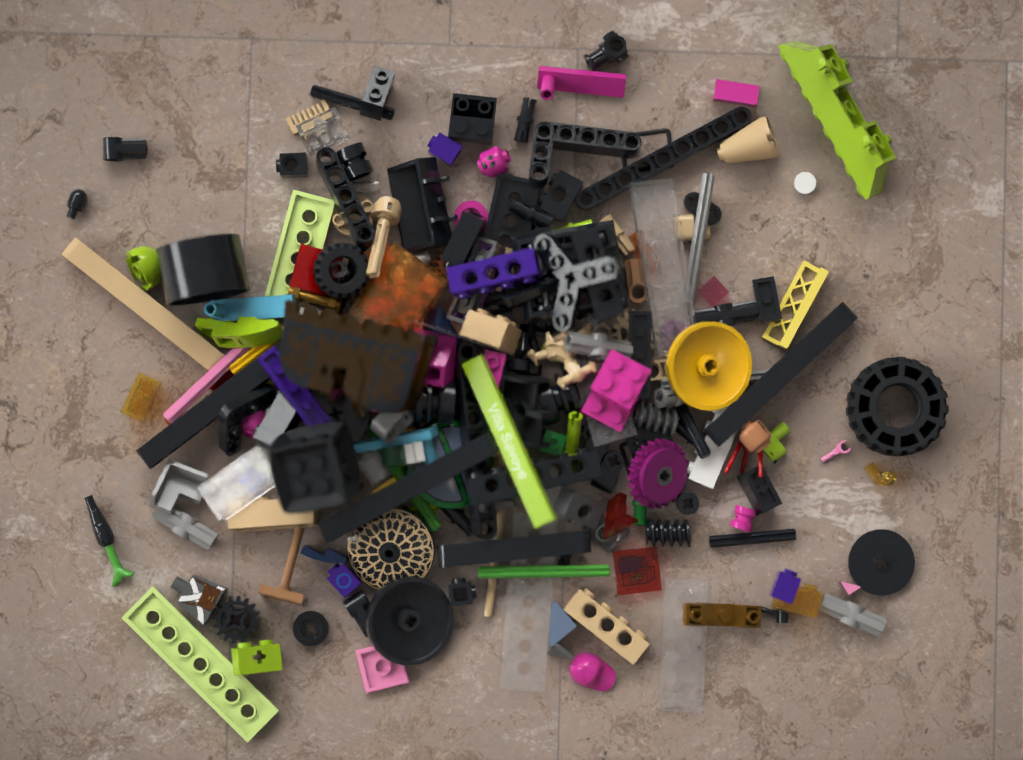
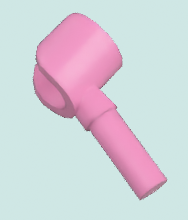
M847 440L838 442L833 451L821 458L822 462H826L835 455L848 453L851 448L845 451L841 449V444Z

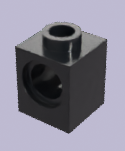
M306 152L279 153L280 159H276V172L280 173L282 178L308 177V155ZM290 160H295L298 163L297 168L293 171L286 169V164Z

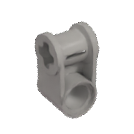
M411 410L402 413H381L372 421L370 428L386 443H391L413 422L414 414Z

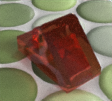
M619 492L607 501L603 536L605 539L628 530L639 521L626 514V494Z

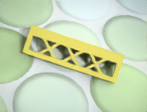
M806 261L802 262L780 303L781 311L783 308L791 306L794 316L791 320L784 322L782 319L777 324L770 322L762 336L763 339L784 350L788 348L829 271L822 267L819 269ZM805 267L816 273L813 281L804 283L801 274ZM800 279V283H801V284H800V285H796V283H797L798 280ZM810 285L808 290L806 291L805 286ZM802 287L803 299L793 302L791 295L793 289ZM789 298L790 304L785 305ZM800 304L796 310L795 305ZM789 323L788 327L785 330L784 324ZM781 325L783 331L780 341L769 336L771 329Z

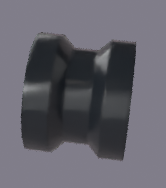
M682 493L676 500V506L681 513L692 514L697 511L699 500L693 493Z

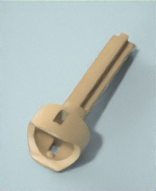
M383 196L372 207L371 218L377 223L366 271V275H369V278L372 279L379 277L390 226L397 225L400 222L401 205L399 200L392 197ZM388 205H392L391 210L387 209Z

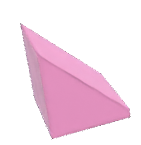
M840 582L848 595L861 588L857 585Z

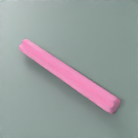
M232 348L164 412V418L170 423L178 419L230 370L229 366L247 353L250 348Z

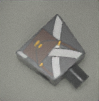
M192 575L188 582L177 576L171 585L172 589L181 593L177 604L202 625L207 624L215 611V607L218 606L228 589L223 585L196 575Z

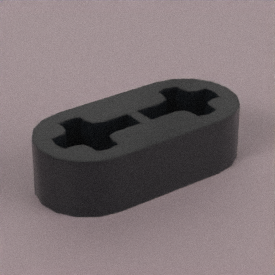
M691 192L685 196L683 205L688 212L696 217L697 206L694 205L691 208L688 198L693 199L697 197L699 200V193ZM712 202L709 212L712 209L715 210L717 219L712 218L708 220L707 225L717 224L721 219L722 213L720 208Z

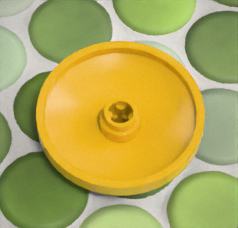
M705 321L691 325L682 331L671 345L666 363L668 381L675 395L688 406L706 411L723 409L734 403L748 386L752 373V357L749 346L738 331L726 324Z

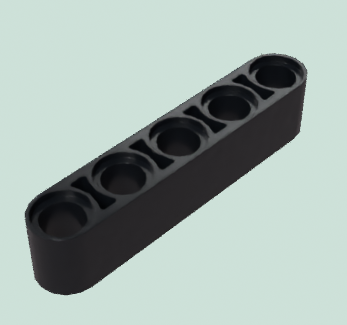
M323 147L317 152V169L354 243L361 249L369 248L373 244L374 229L335 151L330 147ZM329 157L332 161L324 163L320 159ZM339 176L341 180L333 182L330 177ZM345 194L350 196L351 199L349 201H342L339 197ZM358 214L360 219L352 220L349 218V215ZM360 233H367L370 238L363 240L358 235Z

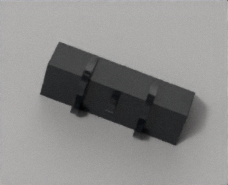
M436 157L416 158L388 168L387 173L392 197L399 200L402 209L398 227L404 255L447 245L452 236L449 222L458 220V216H448L446 197L443 194L442 184L449 182L450 176L440 178Z

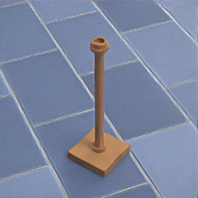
M296 528L294 531L281 585L278 584V587L275 588L260 584L258 593L261 596L304 607L306 597L303 594L291 592V587H289L304 528Z

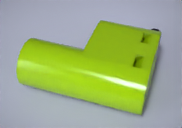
M784 422L770 431L771 438L769 440L771 443L763 449L764 453L774 464L777 463L776 460H779L787 453L780 440L791 431Z

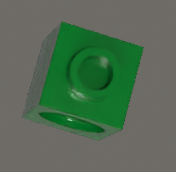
M546 429L542 441L551 443V447H540L539 451L553 456L561 454L566 436Z

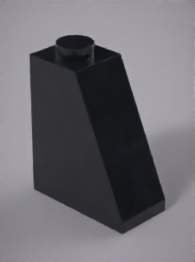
M466 209L463 212L441 257L445 261V266L453 267L465 263L477 236H479L488 218L470 209Z

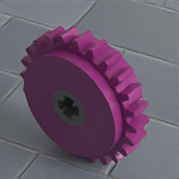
M662 438V440L655 439L654 442L648 441V446L642 445V450L635 452V458L631 459V467H628L630 472L627 479L630 480V483L627 486L632 489L630 495L635 496L634 500L640 502L639 504L651 509L655 507L661 509L662 505L667 507L669 501L675 502V497L681 495V490L685 489V481L688 480L686 465L689 461L684 459L686 453L681 452L683 448L677 446L675 442Z

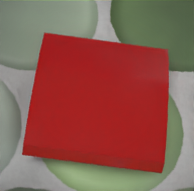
M300 244L289 287H298L313 294L331 297L319 289V285L315 283V276L313 275L314 261L322 249ZM343 257L334 259L329 266V274L336 283Z

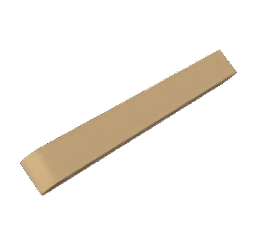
M76 237L62 253L65 258L207 370H210L225 356L215 346Z

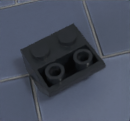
M453 93L448 138L459 142L492 145L497 98Z

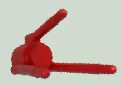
M740 440L724 470L725 474L729 472L743 445ZM744 445L742 449L745 452L739 471L741 474L744 473L749 456V451ZM763 450L758 453L759 478L763 477Z

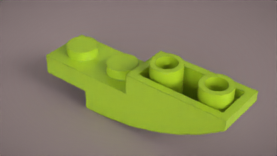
M239 316L237 323L233 321H218L213 318H197L195 326L202 337L213 338L216 345L222 348L256 347L282 339L283 329L280 323L273 319L262 320L253 316Z

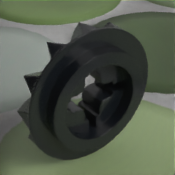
M305 611L294 621V636L298 642L305 646H316L325 640L328 634V622L322 614L316 611ZM317 621L315 630L318 635L311 632L304 636L307 627L303 622L312 624Z

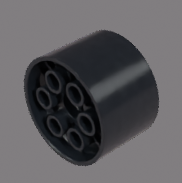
M217 234L169 243L156 249L165 302L168 306L220 300L240 295L250 290L239 234Z

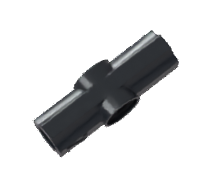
M756 300L738 304H720L713 306V308L690 312L692 325L699 322L713 321L733 326L736 323L759 319Z

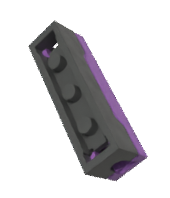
M477 236L467 263L503 255L505 248L496 241ZM497 270L491 272L490 280L494 279ZM471 276L468 281L469 285L475 284L478 276ZM474 293L468 299L454 297L446 318L454 324L463 326L468 310L477 311L478 308L482 309L488 294Z

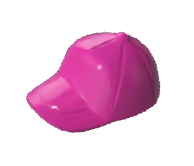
M590 652L577 654L569 668L570 676L574 682L597 691L609 690L616 680L613 668L600 657Z

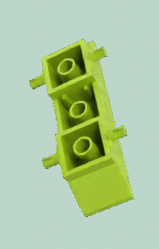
M792 41L779 45L782 60L788 63L791 68V76L796 82H799L802 88L803 97L811 103L814 116L824 126L823 131L826 137L832 140L835 146L834 151L840 159L842 158L846 165L845 170L851 178L853 177L857 184L856 190L859 195L867 200L882 193L889 163L897 157L889 144L892 142V138H889L891 135H884L876 120L866 122L846 87L853 83L847 71L849 62L846 61L848 60L841 59L832 44L818 47L799 41Z

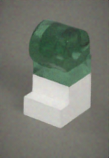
M422 441L380 449L383 468L419 465L425 462Z

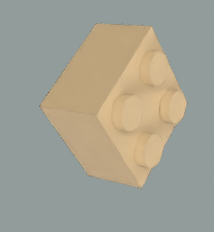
M478 308L477 311L468 310L460 335L513 356L522 330L516 327L517 323L510 321V319L500 315L494 316L490 312Z

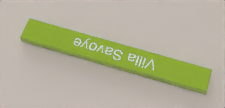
M479 355L462 364L463 369L534 527L539 528L557 519L484 355Z

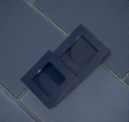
M304 545L300 552L307 557L322 562L346 563L348 561L346 556L331 548H328L326 553L322 554Z

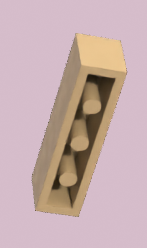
M257 497L256 501L239 498L235 499V502L228 503V529L235 533L318 527L317 524L320 523V510L294 514L284 513L279 500H270L269 497Z

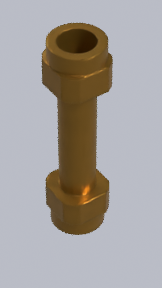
M290 286L288 295H295L296 302L303 300L326 306L332 311L339 312L342 299L332 296L326 298L303 292L298 287Z

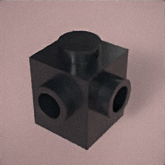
M466 578L452 579L453 583L448 584L451 607L473 604V599H477L476 586H471V581L466 582Z

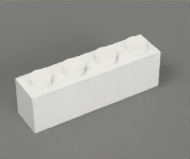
M729 406L723 409L711 411L712 413H714L713 418L711 421L707 420L704 429L707 428ZM737 431L719 447L705 434L704 440L710 449L711 455L701 459L695 449L694 453L697 456L694 462L690 461L687 466V474H689L687 478L713 489Z

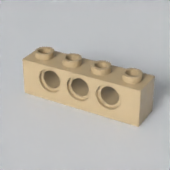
M579 588L563 610L634 665L649 646V643L646 641L648 637L639 629L636 632L630 629L629 625L631 623L621 615L619 618H616L611 614L613 609L606 603L602 602L601 605L594 600L596 595L587 588L584 591ZM587 605H594L596 607V614L593 617L584 615V608ZM607 618L611 619L614 623L613 628L609 631H605L601 627L602 621ZM623 632L631 635V641L626 645L619 642V636Z

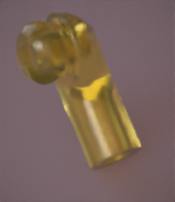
M874 462L864 467L877 485L890 486L897 480L895 472H880Z

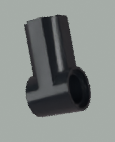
M104 137L103 160L147 159V140Z
M360 590L345 599L343 603L351 617L355 618L365 637H368L366 614L370 602L363 590Z

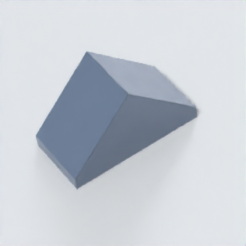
M552 601L548 640V646L553 647L577 627L556 601Z

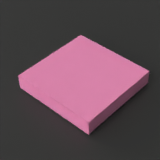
M373 646L356 650L366 694L410 682L405 665L389 661L380 655Z

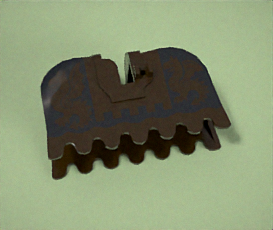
M286 300L279 358L283 372L296 385L321 390V393L325 394L327 399L334 404L341 403L346 396L351 397V405L356 412V417L363 418L364 414L369 410L380 413H402L411 409L420 399L439 337L437 335L425 337L424 333H416L413 329L403 332L401 328L395 327L392 324H386L382 329V325L374 322L372 319H365L361 324V320L358 317H353L351 314H344L340 319V315L337 312L328 308L323 309L319 315L317 307L305 302L301 303L300 312H298L297 303L292 300Z

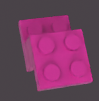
M611 349L590 388L591 394L581 412L621 433L642 394L641 390L651 370Z

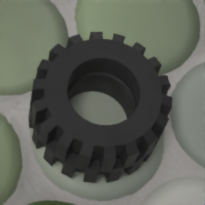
M344 242L332 244L324 248L317 255V259L313 264L314 280L319 285V289L324 291L326 295L335 298H348L361 292L369 281V275H366L368 267L367 256L361 251L362 249L353 246L351 243ZM339 257L349 259L354 267L353 278L344 284L336 283L329 274L331 262Z

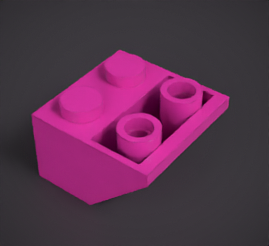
M417 328L414 329L416 333H424L425 337L428 335H437L439 337L425 383L445 387L454 379L457 337Z

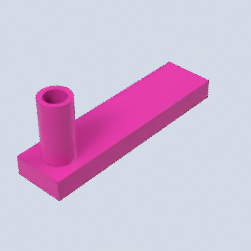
M539 66L537 89H541L540 95L544 100H551L554 96V91L624 98L626 74Z

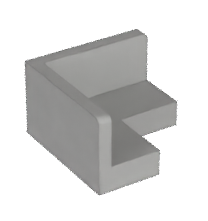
M168 459L151 494L150 507L171 515L179 497L200 505L208 488L209 475Z

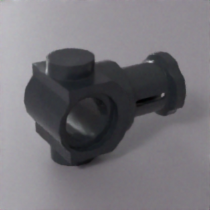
M614 30L603 36L604 42L598 45L599 49L589 55H583L591 71H596V68L605 62L609 64L613 61L621 63L630 57L626 49L625 39L619 36L617 32L615 33ZM618 42L621 44L622 50L614 52L610 45Z

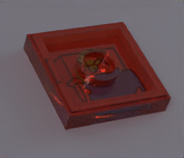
M657 546L612 551L618 596L662 590Z

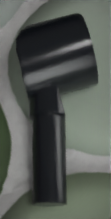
M762 607L761 612L776 616V623H788V613L786 611Z

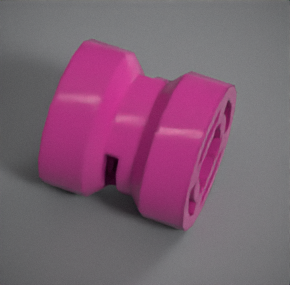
M736 505L734 510L736 519L731 520L730 526L751 532L753 526L750 521L756 517L757 511Z

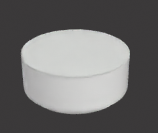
M802 172L795 177L793 185L799 194L807 195L815 189L816 179L811 173Z

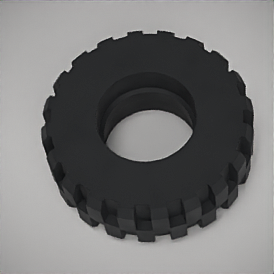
M906 357L885 358L863 369L852 382V387L846 398L848 401L846 416L849 417V426L857 435L856 438L861 443L863 442L868 449L885 456L912 455L929 447L940 436L939 433L947 422L945 420L946 414L949 412V406L946 404L948 396L946 390H943L941 379L932 373L933 370L930 367L922 365L918 360L907 359ZM892 386H901L908 389L914 395L917 402L915 418L911 423L900 428L886 425L880 419L877 412V400L880 394Z

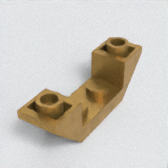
M684 603L683 626L761 628L762 606Z

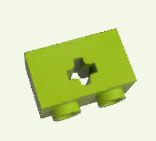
M272 639L261 640L259 645L251 646V642L238 643V648H231L234 675L283 670L280 643H273ZM260 654V658L253 660L254 655Z

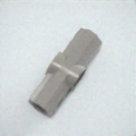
M570 331L564 340L566 352L588 355V358L591 360H606L611 349L630 359L633 354L631 342L609 339L607 334L594 333L588 335Z
M175 507L171 515L156 509L152 515V518L171 528V531L187 540L190 539L207 550L211 549L219 535L199 523V520L184 511L181 512L175 509Z
M824 593L818 607L819 611L839 619L842 623L856 629L858 627L879 637L887 620L882 616L866 611V608L850 601H843L827 593Z

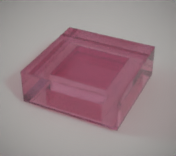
M715 276L698 290L699 294L711 307L729 292Z

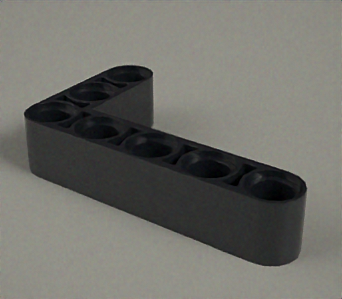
M542 121L534 129L529 183L534 188L545 187L549 177L552 149L631 159L637 157L640 152L641 137L637 133ZM546 132L549 136L541 137L539 133ZM568 135L571 139L564 140L560 136ZM588 137L592 139V142L586 143L582 139ZM611 140L614 144L606 145L604 141ZM633 143L636 145V147L629 148L626 146V144ZM539 152H543L547 156L544 158H540L536 154ZM540 172L544 177L536 178L533 174Z

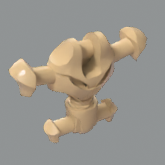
M582 322V329L577 333L593 334L591 330L592 323ZM548 331L546 332L545 350L535 352L531 349L527 354V358L532 360L535 366H539L538 361L546 358L549 361L564 363V370L569 374L562 378L558 377L557 385L565 390L566 385L572 382H581L591 372L597 373L596 363L589 361V364L580 368L581 364L575 357L576 353L566 352L564 340L570 331L560 332V334L554 337Z

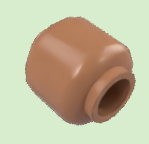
M748 420L740 427L742 432L739 434L738 439L749 452L756 451L759 453L771 443L769 440L771 432L762 421L756 420L752 423L751 420Z

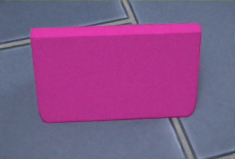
M716 79L713 101L756 108L759 86Z

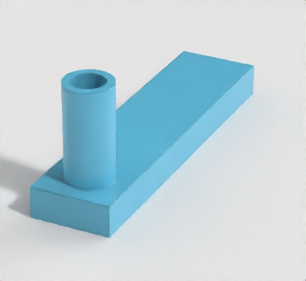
M292 294L210 300L204 306V312L206 315L211 316V318L224 322L238 321L239 316H253L258 319L284 318L285 301L292 300L296 302L295 295Z
M437 426L402 432L391 443H386L382 438L376 437L355 441L353 446L356 453L422 441L425 455L424 465L426 466L437 460L432 439L439 433Z

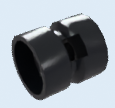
M362 142L349 145L336 152L341 165L345 166L344 171L350 182L363 178L373 172L370 161L365 159L367 153Z

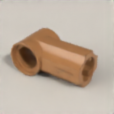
M643 258L624 260L629 297L632 301L641 303L648 297ZM637 286L642 287L644 294L641 297H634L632 295L633 288Z

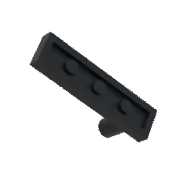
M629 311V342L633 346L631 360L650 370L651 311ZM651 373L641 390L642 394L639 400L651 399Z

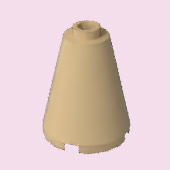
M760 117L720 142V148H717L720 160H725L726 164L780 157L776 138H774L773 129L768 117Z

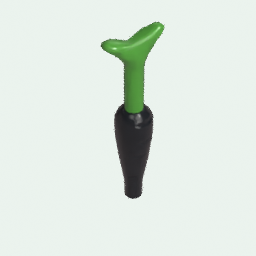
M90 495L84 499L88 507L92 528L98 544L105 548L114 572L112 587H116L124 577H132L135 573L121 565L113 546L114 534L95 503L93 495Z

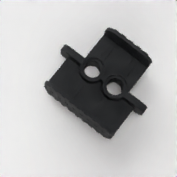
M502 374L501 379L505 380L503 400L525 448L551 447V443L541 441L543 419H553L554 412L542 410L541 405L537 402L539 383H549V379L529 374Z

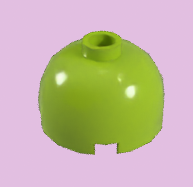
M139 246L125 252V255H129L126 258L128 269L135 281L140 279L142 285L139 287L147 291L162 281L155 249L149 246Z

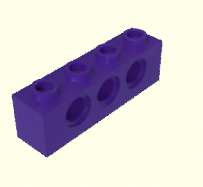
M533 247L446 268L451 294L459 299H468L472 297V294L479 292L480 294H489L493 292V289L500 287L502 289H510L515 287V284L521 282L523 284L535 283L536 279L542 278L538 255ZM515 265H521V271L513 275L511 273L512 268ZM499 270L498 278L490 280L491 272ZM473 275H477V282L473 285H469V278Z

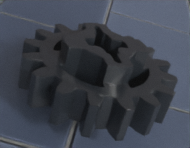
M238 595L234 601L232 596H229L228 603L224 600L220 601L222 608L215 607L218 615L212 616V619L217 620L213 628L219 627L220 630L217 635L224 634V641L232 638V644H235L239 638L241 643H244L245 636L249 639L253 637L251 631L258 632L259 629L255 627V624L261 623V620L256 619L260 611L254 612L253 609L256 604L249 605V598L241 601V595ZM231 605H241L245 608L235 610ZM223 613L227 615L226 623L224 625L222 623ZM244 613V615H242L241 619L239 620L241 623L240 625L236 623L229 626V624L232 623V620L234 619L232 616L233 614L237 616ZM250 614L251 624L248 627V625L246 624L247 616ZM238 629L242 634H232L228 631Z

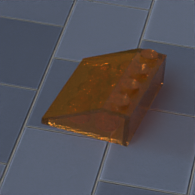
M394 242L382 260L379 277L370 278L347 314L358 317L361 320V324L365 319H372L374 322L380 323L382 329L386 324H392L395 327L401 328L403 332L408 329L414 330L420 325L418 323L422 322L449 280L446 276Z

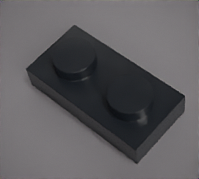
M774 276L752 280L754 297L759 312V323L781 321L782 316Z

